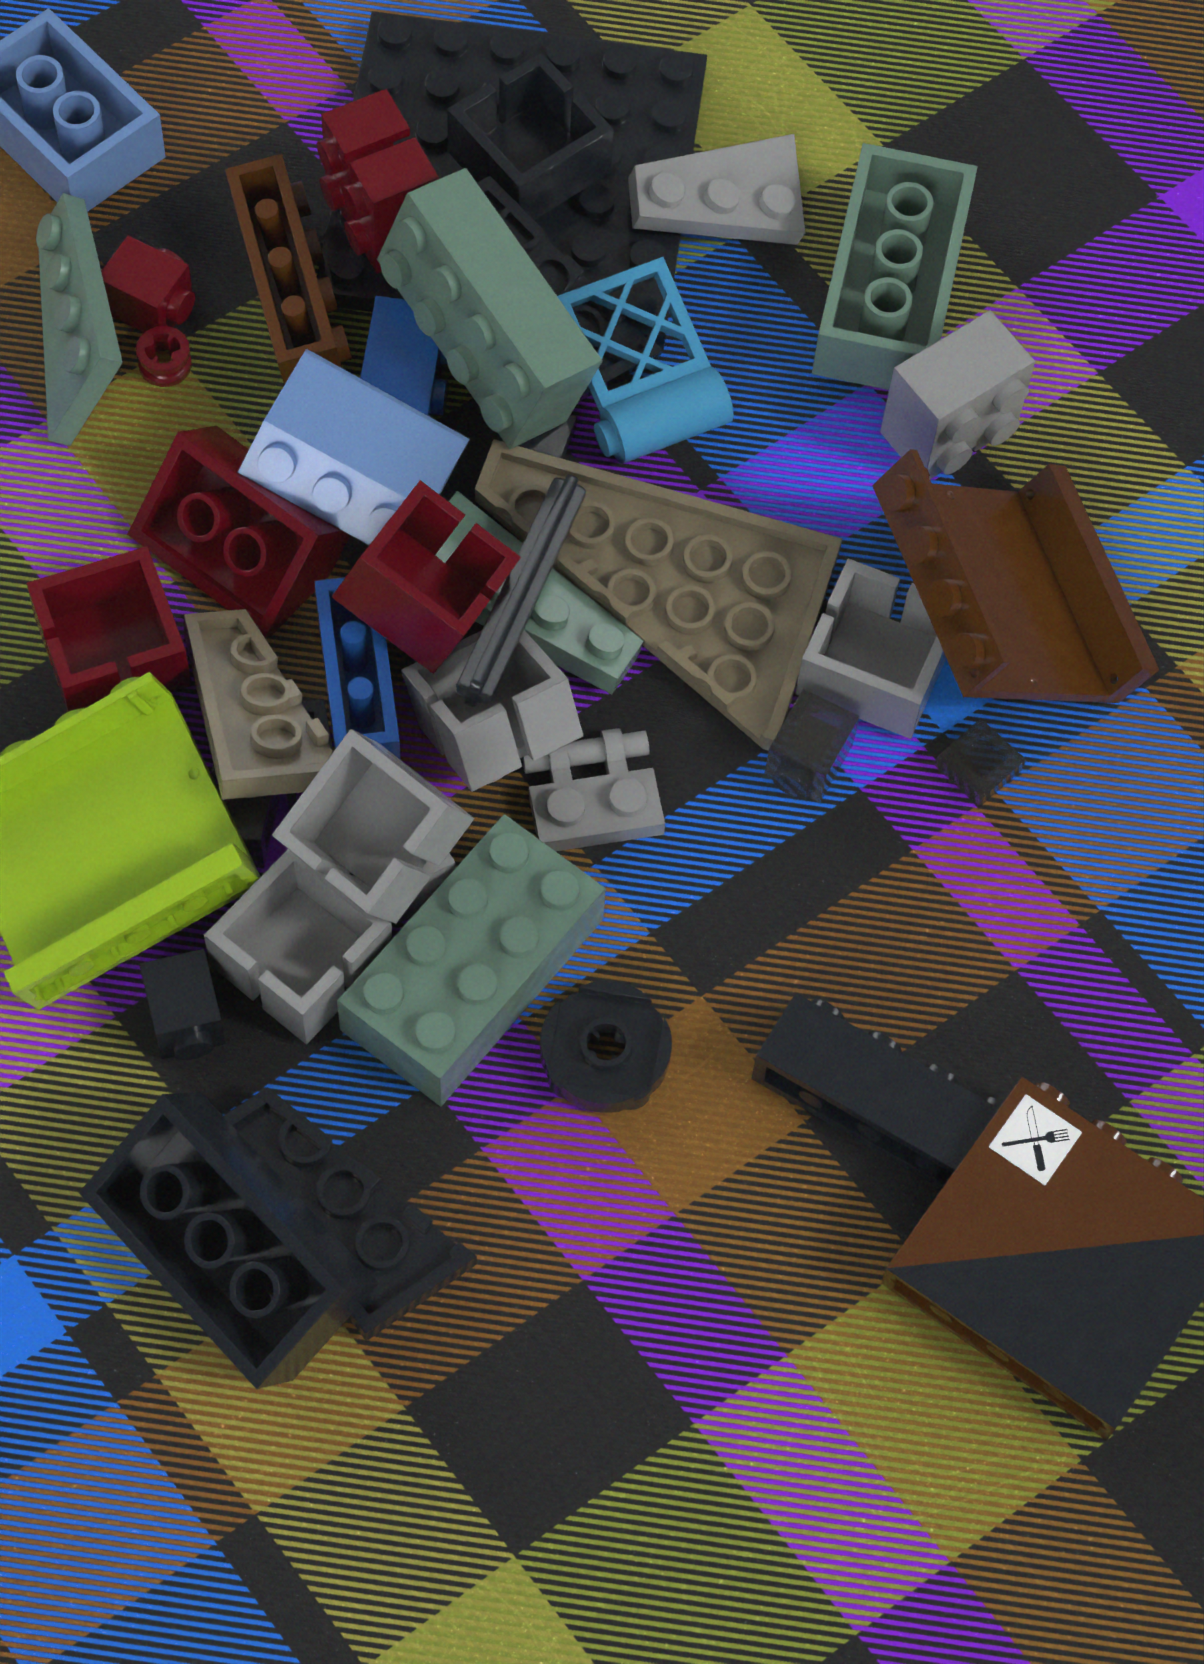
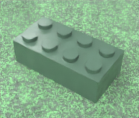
M866 143L862 144L818 333L812 374L889 390L894 367L941 340L978 166Z
M467 168L408 192L377 258L386 281L401 293L414 312L416 323L421 331L431 336L447 359L448 367L453 377L459 383L466 386L480 406L483 419L488 427L498 432L509 449L565 423L603 361Z
M504 814L337 1000L340 1030L441 1107L602 922L606 888Z

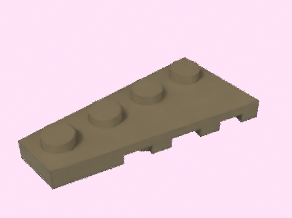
M247 610L184 614V637L222 800L304 792L333 753L328 744L329 734L318 718L311 719L302 705V693L292 679L286 680L278 669V657Z

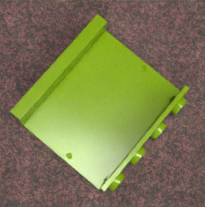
M150 672L141 677H132L121 681L111 690L110 695L87 708L75 709L65 713L56 721L55 726L31 740L15 742L0 753V934L14 963V966L4 971V974L13 994L37 1010L51 1004L242 896L261 877L224 800L221 798L216 783L172 693Z

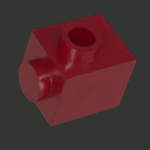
M127 235L101 271L112 317L144 333L156 326L173 327L175 324L180 325L188 318L192 311L195 293L192 291L189 264H186L177 254L168 249L153 248Z

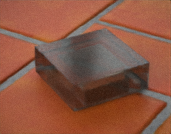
M979 719L937 756L935 766L981 807L1023 769L1026 759L987 723Z

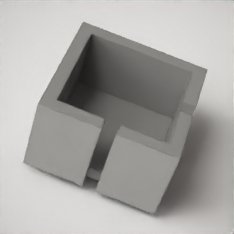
M989 310L894 367L880 433L901 457L910 449L917 450L924 467L928 469L930 479L941 472L945 475L952 474L967 463L972 456V449L977 451L988 443L992 446L999 445L1010 438L1018 429L1023 403L1029 393L1028 386L1035 360L994 313Z
M848 558L829 598L826 613L822 614L803 655L795 694L911 739L946 660L945 653L914 583L911 584L908 590L901 622L899 623L890 619L893 612L900 578Z
M525 630L521 635L493 699L487 705L477 703L475 707L465 704V698L456 692V684L481 631L461 640L434 674L418 662L401 670L418 726L441 755H446L447 762L471 792L521 768L520 758L529 755L535 761L583 737L568 678Z
M350 729L272 836L312 869L326 874L325 879L365 912L396 924L431 878L422 869L426 862L429 861L440 866L475 818L380 743Z
M288 849L204 934L210 966L252 1001L260 994L263 1010L307 1045L338 1012L337 1000L345 992L344 987L349 988L393 939L392 922L365 912L325 879L326 874L315 871Z

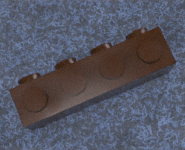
M282 153L225 169L284 385L306 349L342 368L341 362L351 360L352 356L343 325L330 326L327 313L338 311L329 276L318 279L316 276L314 265L324 263L325 261L316 229L304 230L301 218L311 215L302 180L290 183Z

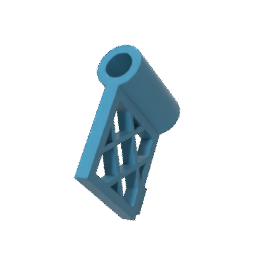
M664 257L557 296L591 345L598 347L597 353L601 359L605 351L637 364L631 382L608 391L599 369L588 385L600 412V422L594 424V432L598 445L606 457L614 455L619 463L624 464L733 421V405L727 386L719 372L710 365ZM652 277L655 278L664 299L658 316L625 302L632 285ZM623 289L619 299L607 295ZM593 301L614 310L604 336L580 327L572 307ZM668 310L674 323L664 319ZM620 314L652 327L643 353L610 340ZM659 331L682 340L690 360L671 367L649 357ZM644 368L655 372V374L640 379Z

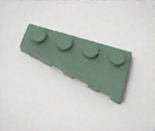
M63 193L51 214L47 213L42 217L37 229L36 243L39 248L48 441L71 446L123 362L85 200Z
M456 491L449 502L466 515L435 556L445 563L475 523L479 524L518 554L523 543L460 492ZM552 568L524 629L555 665L611 695L638 658L644 640L554 568ZM504 582L475 622L484 626Z

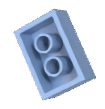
M49 8L0 40V147L56 202H58L63 193L85 200L88 212L166 157L160 114Z

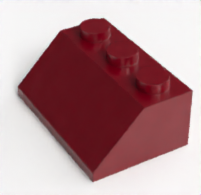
M218 426L177 432L127 535L143 547L148 546L151 553L227 610L246 609L265 638L272 636L315 592V581L326 580L330 576L351 535L239 474L238 471L249 449Z

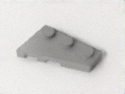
M794 134L635 165L628 177L632 227L634 229L798 245L805 234Z

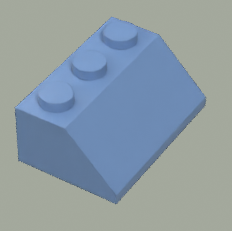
M306 349L265 417L238 473L370 545L420 480L439 495L441 494L469 438Z

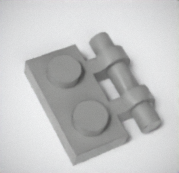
M620 728L601 730L600 737L573 741L535 761L529 755L522 757L525 774L549 770L551 779L549 784L529 787V802L536 837L554 851H562L664 835L665 820L654 769L647 768L628 771L626 758L649 755V742L646 731L622 734ZM604 762L607 775L572 780L570 767Z

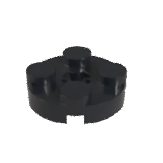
M615 981L591 982L579 987L578 993L568 996L562 1003L560 999L549 1010L542 1026L540 1038L541 1064L548 1077L551 1091L558 1097L568 1100L571 1104L593 1112L612 1113L643 1107L649 1101L651 1094L663 1082L669 1068L672 1050L670 1027L665 1017L663 1021L660 1013L651 1005L652 1000L641 990ZM609 1033L615 1035V1046L624 1048V1051L618 1057L612 1055L611 1060H601L597 1058L596 1052L588 1050L587 1044L592 1038L599 1042V1034Z

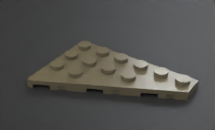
M494 439L475 487V502L519 540L524 542L553 479L556 477L565 479L568 474L577 477V484L585 488L586 496L553 568L644 640L643 646L762 749L775 752L797 686L801 661L813 636L840 553L842 538L520 446L509 449L505 442Z

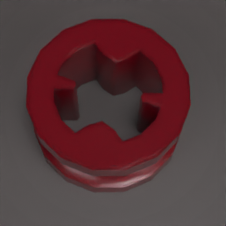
M156 326L147 330L139 337L136 344V355L139 372L143 379L151 385L172 387L181 383L189 375L192 363L189 341L185 334L177 328ZM169 350L172 361L159 363L156 352Z

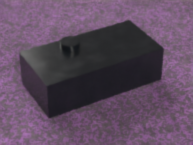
M201 1092L162 1094L79 1192L84 1200L256 1389L293 1381L379 1284Z

